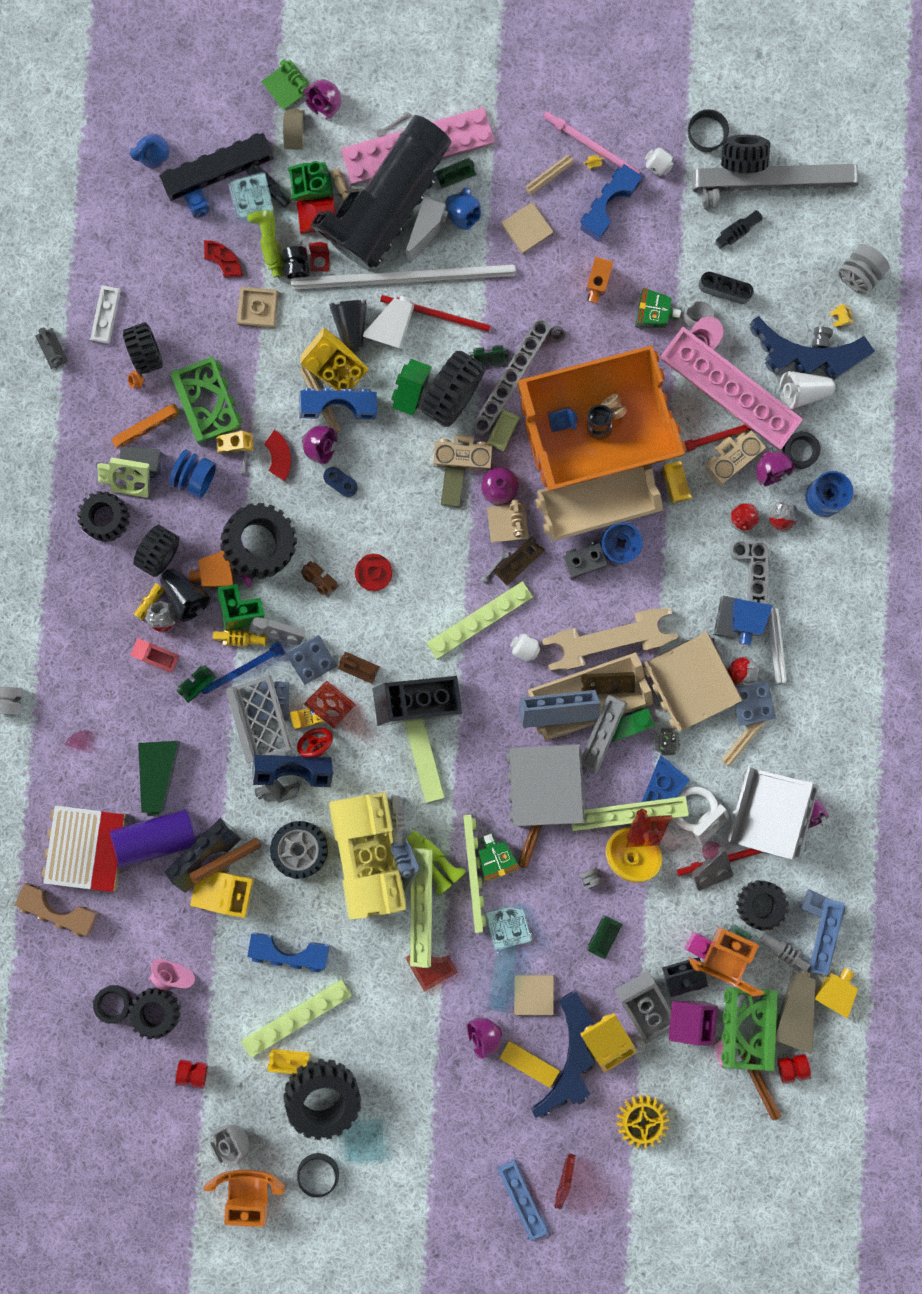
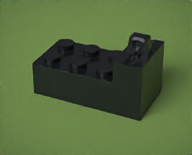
M457 676L388 682L372 688L377 726L454 717L463 714Z

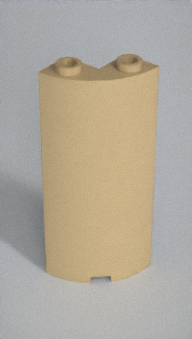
M650 465L549 492L543 489L537 491L538 499H535L537 509L542 511L545 524H543L545 535H549L552 542L663 511L661 494L655 486L653 470Z
M636 652L527 690L529 697L581 692L583 687L581 676L583 674L634 672L635 693L597 694L600 701L599 715L608 695H612L627 703L623 714L654 704L652 692L645 679L643 666ZM592 682L591 686H596V682ZM597 720L538 726L536 730L538 735L542 734L544 740L548 741L594 725Z

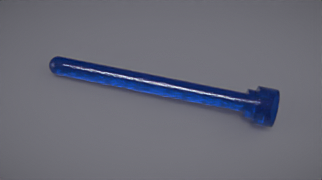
M279 641L275 642L269 648V651L212 682L201 691L202 694L206 695L272 657H282L286 654Z

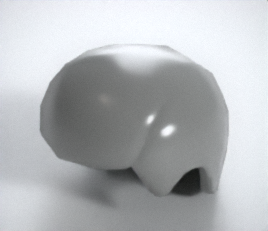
M694 301L690 307L687 306L683 318L685 323L690 328H693L701 318L706 316L714 317V310L705 302Z

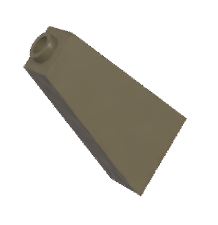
M799 970V973L793 971L776 1021V1041L812 1054L815 979L811 978V973Z

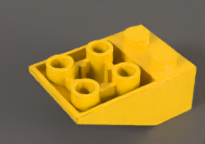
M326 328L319 332L301 354L300 364L336 391L343 389L352 390L369 370L338 337Z
M218 871L194 885L190 906L245 918L248 916L255 878Z
M615 1013L604 1016L599 1023L588 1026L581 1033L582 1038L604 1073L638 1053Z

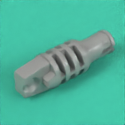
M396 795L391 796L389 811L393 828V842H398L399 844L402 843V832L405 830L404 805L400 806V796Z
M768 932L762 935L759 942L773 950L775 956L794 969L798 966L804 971L808 970L810 963L803 958V953L787 942L777 940Z

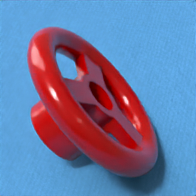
M326 728L311 729L298 740L297 751L306 758L322 756L332 745L333 735ZM323 733L326 736L322 738H314L312 735ZM307 739L309 741V747L306 751H304L302 746L305 740Z

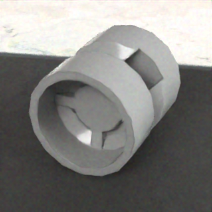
M0 687V714H21V704L18 702L22 699L23 688Z

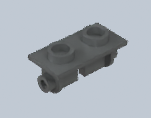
M45 328L39 329V334L35 335L50 368L53 369L68 362L53 328L48 330Z

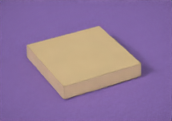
M533 202L501 222V225L522 255L553 234L552 229Z
M240 287L237 325L275 328L278 290Z
M514 975V1015H554L553 975Z

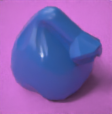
M159 134L144 136L137 142L136 148L130 149L131 158L135 161H140L148 168L159 167L169 158L170 154L168 143Z
M464 187L460 193L446 198V211H448L451 222L457 228L469 230L479 221L481 217L480 202L471 195V191L467 187Z

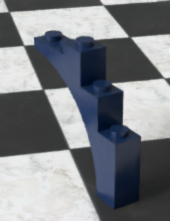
M760 316L754 318L749 324L751 326V333L755 337L758 336L761 340L763 350L770 353L765 358V365L775 375L794 362L796 364V371L805 374H811L821 366H824L826 375L835 380L875 352L865 336L839 347L813 348L793 343L781 337L769 328Z
M575 990L558 999L568 1026L569 1046L567 1060L555 1086L541 1101L531 1107L535 1118L547 1116L551 1112L550 1109L555 1106L558 1108L562 1107L568 1102L567 1099L569 1098L573 1104H582L588 1100L587 1096L591 1095L579 1073L583 1072L585 1074L592 1070V1065L595 1062L584 1045L585 1041L581 1033L584 1032L585 1028L595 1025Z

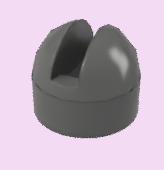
M558 325L553 326L550 329L552 341L558 343L564 340L566 336L564 329Z

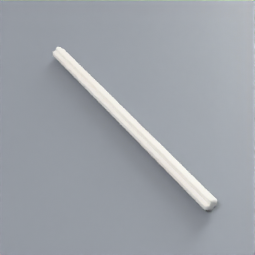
M515 265L300 277L291 279L292 289L507 277L515 276L516 268Z

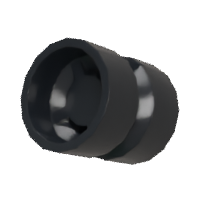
M303 246L285 248L283 250V259L287 263L284 266L285 277L287 279L308 277L310 274L309 265L306 263L308 260L307 248Z
M599 404L593 406L588 411V432L595 439L607 438L612 432L613 414L609 407Z

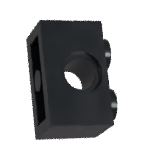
M689 960L662 967L670 997L680 996L684 993L708 987L705 972L693 969Z

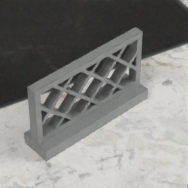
M271 675L225 689L247 763L253 762L254 755H261L259 750L261 742L269 746L266 754L263 755H277L293 750ZM264 681H267L269 687L266 694L258 690ZM248 687L253 690L249 699L244 697L243 688ZM256 693L264 697L260 706L253 702ZM267 700L273 702L274 708L272 712L264 709ZM251 705L258 709L255 718L250 716L248 712ZM261 712L269 715L266 725L258 720ZM273 718L279 722L277 731L269 727ZM256 723L264 728L260 736L254 732ZM267 730L275 734L271 743L263 739ZM278 736L284 739L285 748L280 749L275 746Z

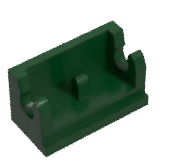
M603 915L586 950L602 959H606L623 924Z

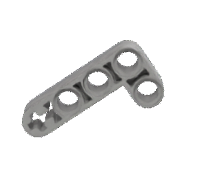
M738 541L731 546L729 553L734 560L748 561L747 600L767 604L768 546L763 542ZM735 547H741L744 552L743 555L736 554ZM755 547H759L762 550V556H757L754 553ZM754 566H759L762 569L761 575L754 573ZM754 585L761 587V594L754 593Z

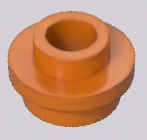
M136 370L132 371V373L128 374V384L136 390L141 389L144 384V378Z

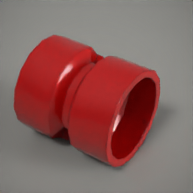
M805 1054L794 1055L793 1059L789 1057L777 1059L779 1075L783 1084L794 1083L795 1079L799 1081L811 1079L810 1066Z
M180 1059L175 1085L187 1087L191 1084L192 1088L204 1089L208 1063L196 1062L192 1064L190 1060Z

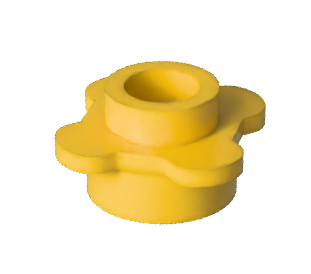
M599 154L589 156L588 161H585L584 164L587 163L588 169L603 166L602 160L604 157L599 158Z

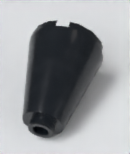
M349 300L341 301L340 304L330 303V311L341 341L352 352H358L359 348L363 347L367 301Z
M167 569L161 574L160 582L179 620L182 622L190 621L198 616L195 612L200 608L203 611L207 608L211 599L208 594L177 570Z

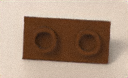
M309 561L301 570L303 578L307 582H311L321 595L329 598L331 593L339 587L337 581L328 573L322 577L321 575L324 573V570L316 562Z
M345 651L337 669L373 684L380 666Z

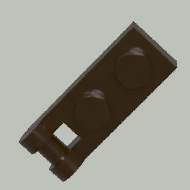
M533 536L494 571V574L506 586L545 551L542 546L535 542L536 539ZM529 547L534 551L532 555L526 551Z
M634 672L583 674L581 676V682L583 683L581 691L595 690L596 694L635 693ZM596 682V686H591V683Z

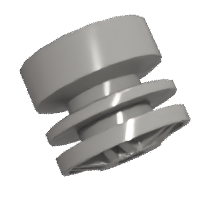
M859 244L850 255V259H847L838 269V276L843 283L856 293L868 295L877 285V280L882 279L890 269L887 259L875 248L866 244Z

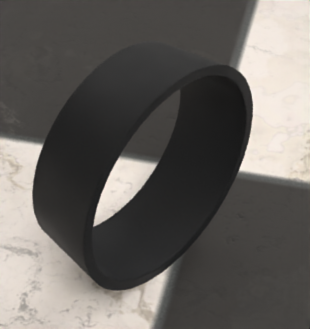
M712 109L701 110L694 114L689 122L688 138L697 150L712 152L723 144V140L717 146L703 147L693 140L690 133L692 125L701 118H712L722 126L724 140L729 134V124L720 112Z
M314 1153L305 1157L297 1169V1180L300 1189L306 1195L314 1198L328 1195L335 1189L339 1181V1168L336 1162L330 1156L323 1153ZM311 1160H323L333 1168L335 1174L333 1187L324 1194L309 1193L300 1183V1171Z

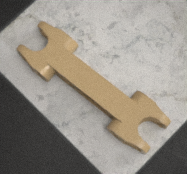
M671 608L641 611L634 614L636 623L580 637L578 636L577 628L560 631L551 637L543 639V646L556 644L563 649L564 653L560 661L548 665L549 671L570 670L585 666L584 656L595 652L599 653L639 642L642 643L643 651L661 647L668 642L678 639V633L663 634L657 627L658 620L661 617L672 614Z

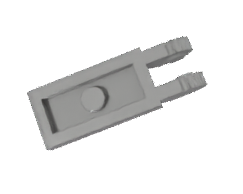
M255 617L249 627L250 632L260 636L264 634L272 639L287 641L292 645H300L306 633L303 629L260 617Z

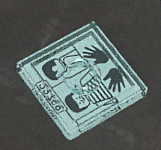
M264 172L228 181L237 219L246 218L248 214L257 211H274Z
M523 903L485 912L494 951L533 941Z
M383 1119L352 1121V1127L349 1130L344 1129L345 1161L384 1160Z

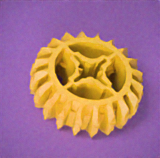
M639 1094V1100L636 1101L635 1097L631 1096L633 1103L630 1104L625 1100L627 1108L620 1106L619 1109L623 1114L617 1113V1118L622 1119L616 1122V1125L621 1127L618 1129L619 1134L624 1133L622 1139L624 1141L629 1139L628 1144L630 1146L635 1142V1147L639 1149L642 1143L643 1148L647 1149V1143H650L653 1148L655 1147L653 1141L662 1142L659 1138L660 1135L666 1137V1133L662 1130H669V1126L664 1124L670 1121L668 1117H664L668 1112L666 1109L661 1110L664 1105L662 1103L657 1104V1098H653L650 1102V1095H646L645 1100H643L642 1094ZM645 1107L655 1110L658 1117L646 1115ZM638 1108L637 1116L628 1120L630 1113ZM642 1114L645 1120L647 1121L644 1122V1129L642 1128L641 1124L638 1123L642 1121ZM658 1124L656 1130L648 1135L649 1128ZM628 1126L639 1128L641 1137L632 1134L628 1130Z

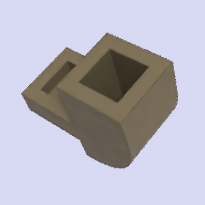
M293 108L284 112V149L303 150L305 110Z

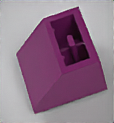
M672 1001L669 1040L698 1046L715 1045L718 1006L706 1001Z

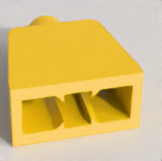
M847 968L843 969L839 977L830 973L816 989L815 1000L843 1017L848 1018L858 988L850 984L855 973Z

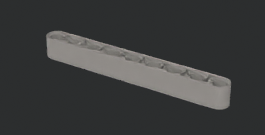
M857 164L768 166L767 169L756 173H736L725 168H699L692 171L693 192L703 189L712 191L714 188H718L721 191H734V189L752 191L753 189L772 190V188L785 190L791 187H795V189H809V187L818 189L827 188V186L846 188V186L856 187L859 185Z

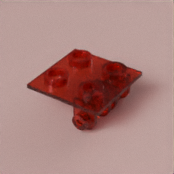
M645 809L637 811L636 817L632 821L630 830L626 835L628 841L626 847L660 845L672 815L648 816Z

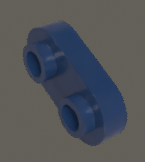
M329 467L324 471L323 479L325 483L342 496L349 498L357 493L358 486L356 481L336 467ZM334 473L336 477L335 479H330L329 475ZM346 484L352 486L350 490L344 488Z

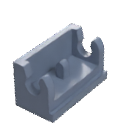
M808 889L800 909L821 918L825 899L829 898Z

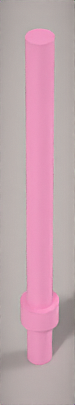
M548 111L545 112L543 118L555 125L554 128L557 130H563L621 168L625 164L640 174L639 170L566 124L567 121L562 118L558 119Z

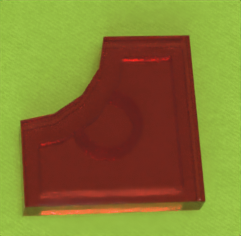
M408 955L405 959L410 966V955ZM431 955V967L429 968L410 966L424 992L458 973L449 955L443 957H433Z
M571 1153L565 1159L556 1191L554 1206L560 1210L571 1189L576 1157L575 1154Z

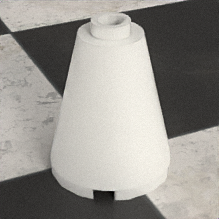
M789 371L785 372L781 377L780 389H783L784 396L780 397L785 406L789 409H795L831 397L835 392L836 386L834 381L828 377Z

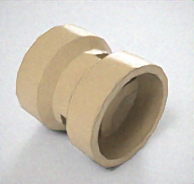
M618 394L610 395L602 402V405L611 409L613 421L621 418L627 412V408L624 404H621Z

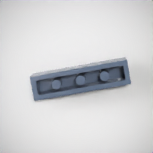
M595 690L520 698L518 716L522 728L598 720L600 701Z

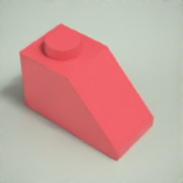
M137 638L130 654L134 658L171 673L179 658L178 654Z

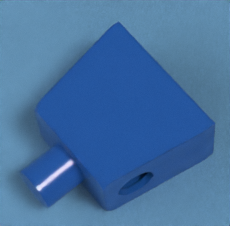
M737 598L733 600L732 631L741 633L739 644L751 646L752 637L763 634L772 605Z

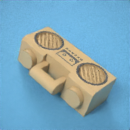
M752 431L748 434L743 432L736 438L737 443L731 437H728L714 448L720 457L714 456L707 462L709 466L705 470L719 486H722L766 448ZM731 446L733 449L725 454L723 451Z
M455 434L454 443L450 439H439V441H435L433 467L490 471L492 446H489L487 442L473 444L474 436ZM458 442L469 443V446L458 445Z

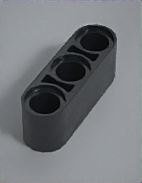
M709 271L702 275L698 283L699 289L702 292L739 304L748 303L754 294V288L751 284ZM703 280H710L712 282V285H705ZM722 285L729 286L730 291H724ZM740 291H746L748 296H741Z

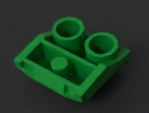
M305 162L287 168L291 180L292 201L299 202L327 196L332 197V181L326 162Z

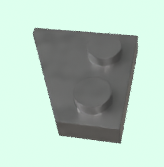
M724 846L718 849L719 853L713 859L709 857L691 873L698 891L734 877Z

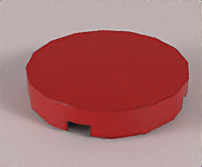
M372 553L365 555L355 566L356 581L367 591H380L387 587L392 579L393 571L391 564L380 554Z

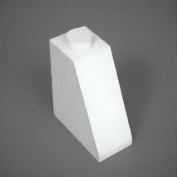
M406 297L394 298L364 332L363 337L401 348L415 304H411V299Z

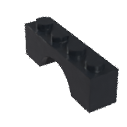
M220 817L164 873L173 885L186 893L196 884L191 880L190 873L199 869L202 862L210 855L217 852H229L242 838L231 825Z

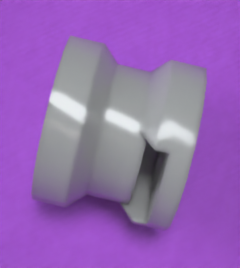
M714 188L712 191L703 189L702 208H707L708 206L718 208L720 199L719 189Z
M597 867L579 874L580 878L584 881L583 886L585 889L602 882V879L597 875Z

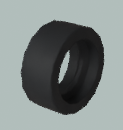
M800 431L791 435L783 446L782 453L791 459L796 469H805L817 461L820 456L821 447L814 435L809 432ZM796 440H805L812 446V455L808 460L798 461L791 455V445Z
M109 985L101 989L95 995L93 1001V1011L96 1017L107 1024H115L125 1019L130 1012L129 1007L132 1004L130 993L119 985ZM108 993H117L123 998L124 1008L116 1016L107 1015L101 1007L102 999Z

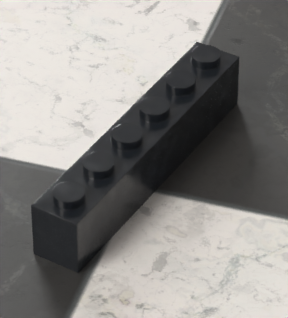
M264 132L261 134L255 133L249 139L236 141L231 146L219 148L212 154L201 155L197 160L184 162L178 168L167 169L159 177L171 202L195 190L205 188L244 172L254 163L261 165L273 160L274 157Z

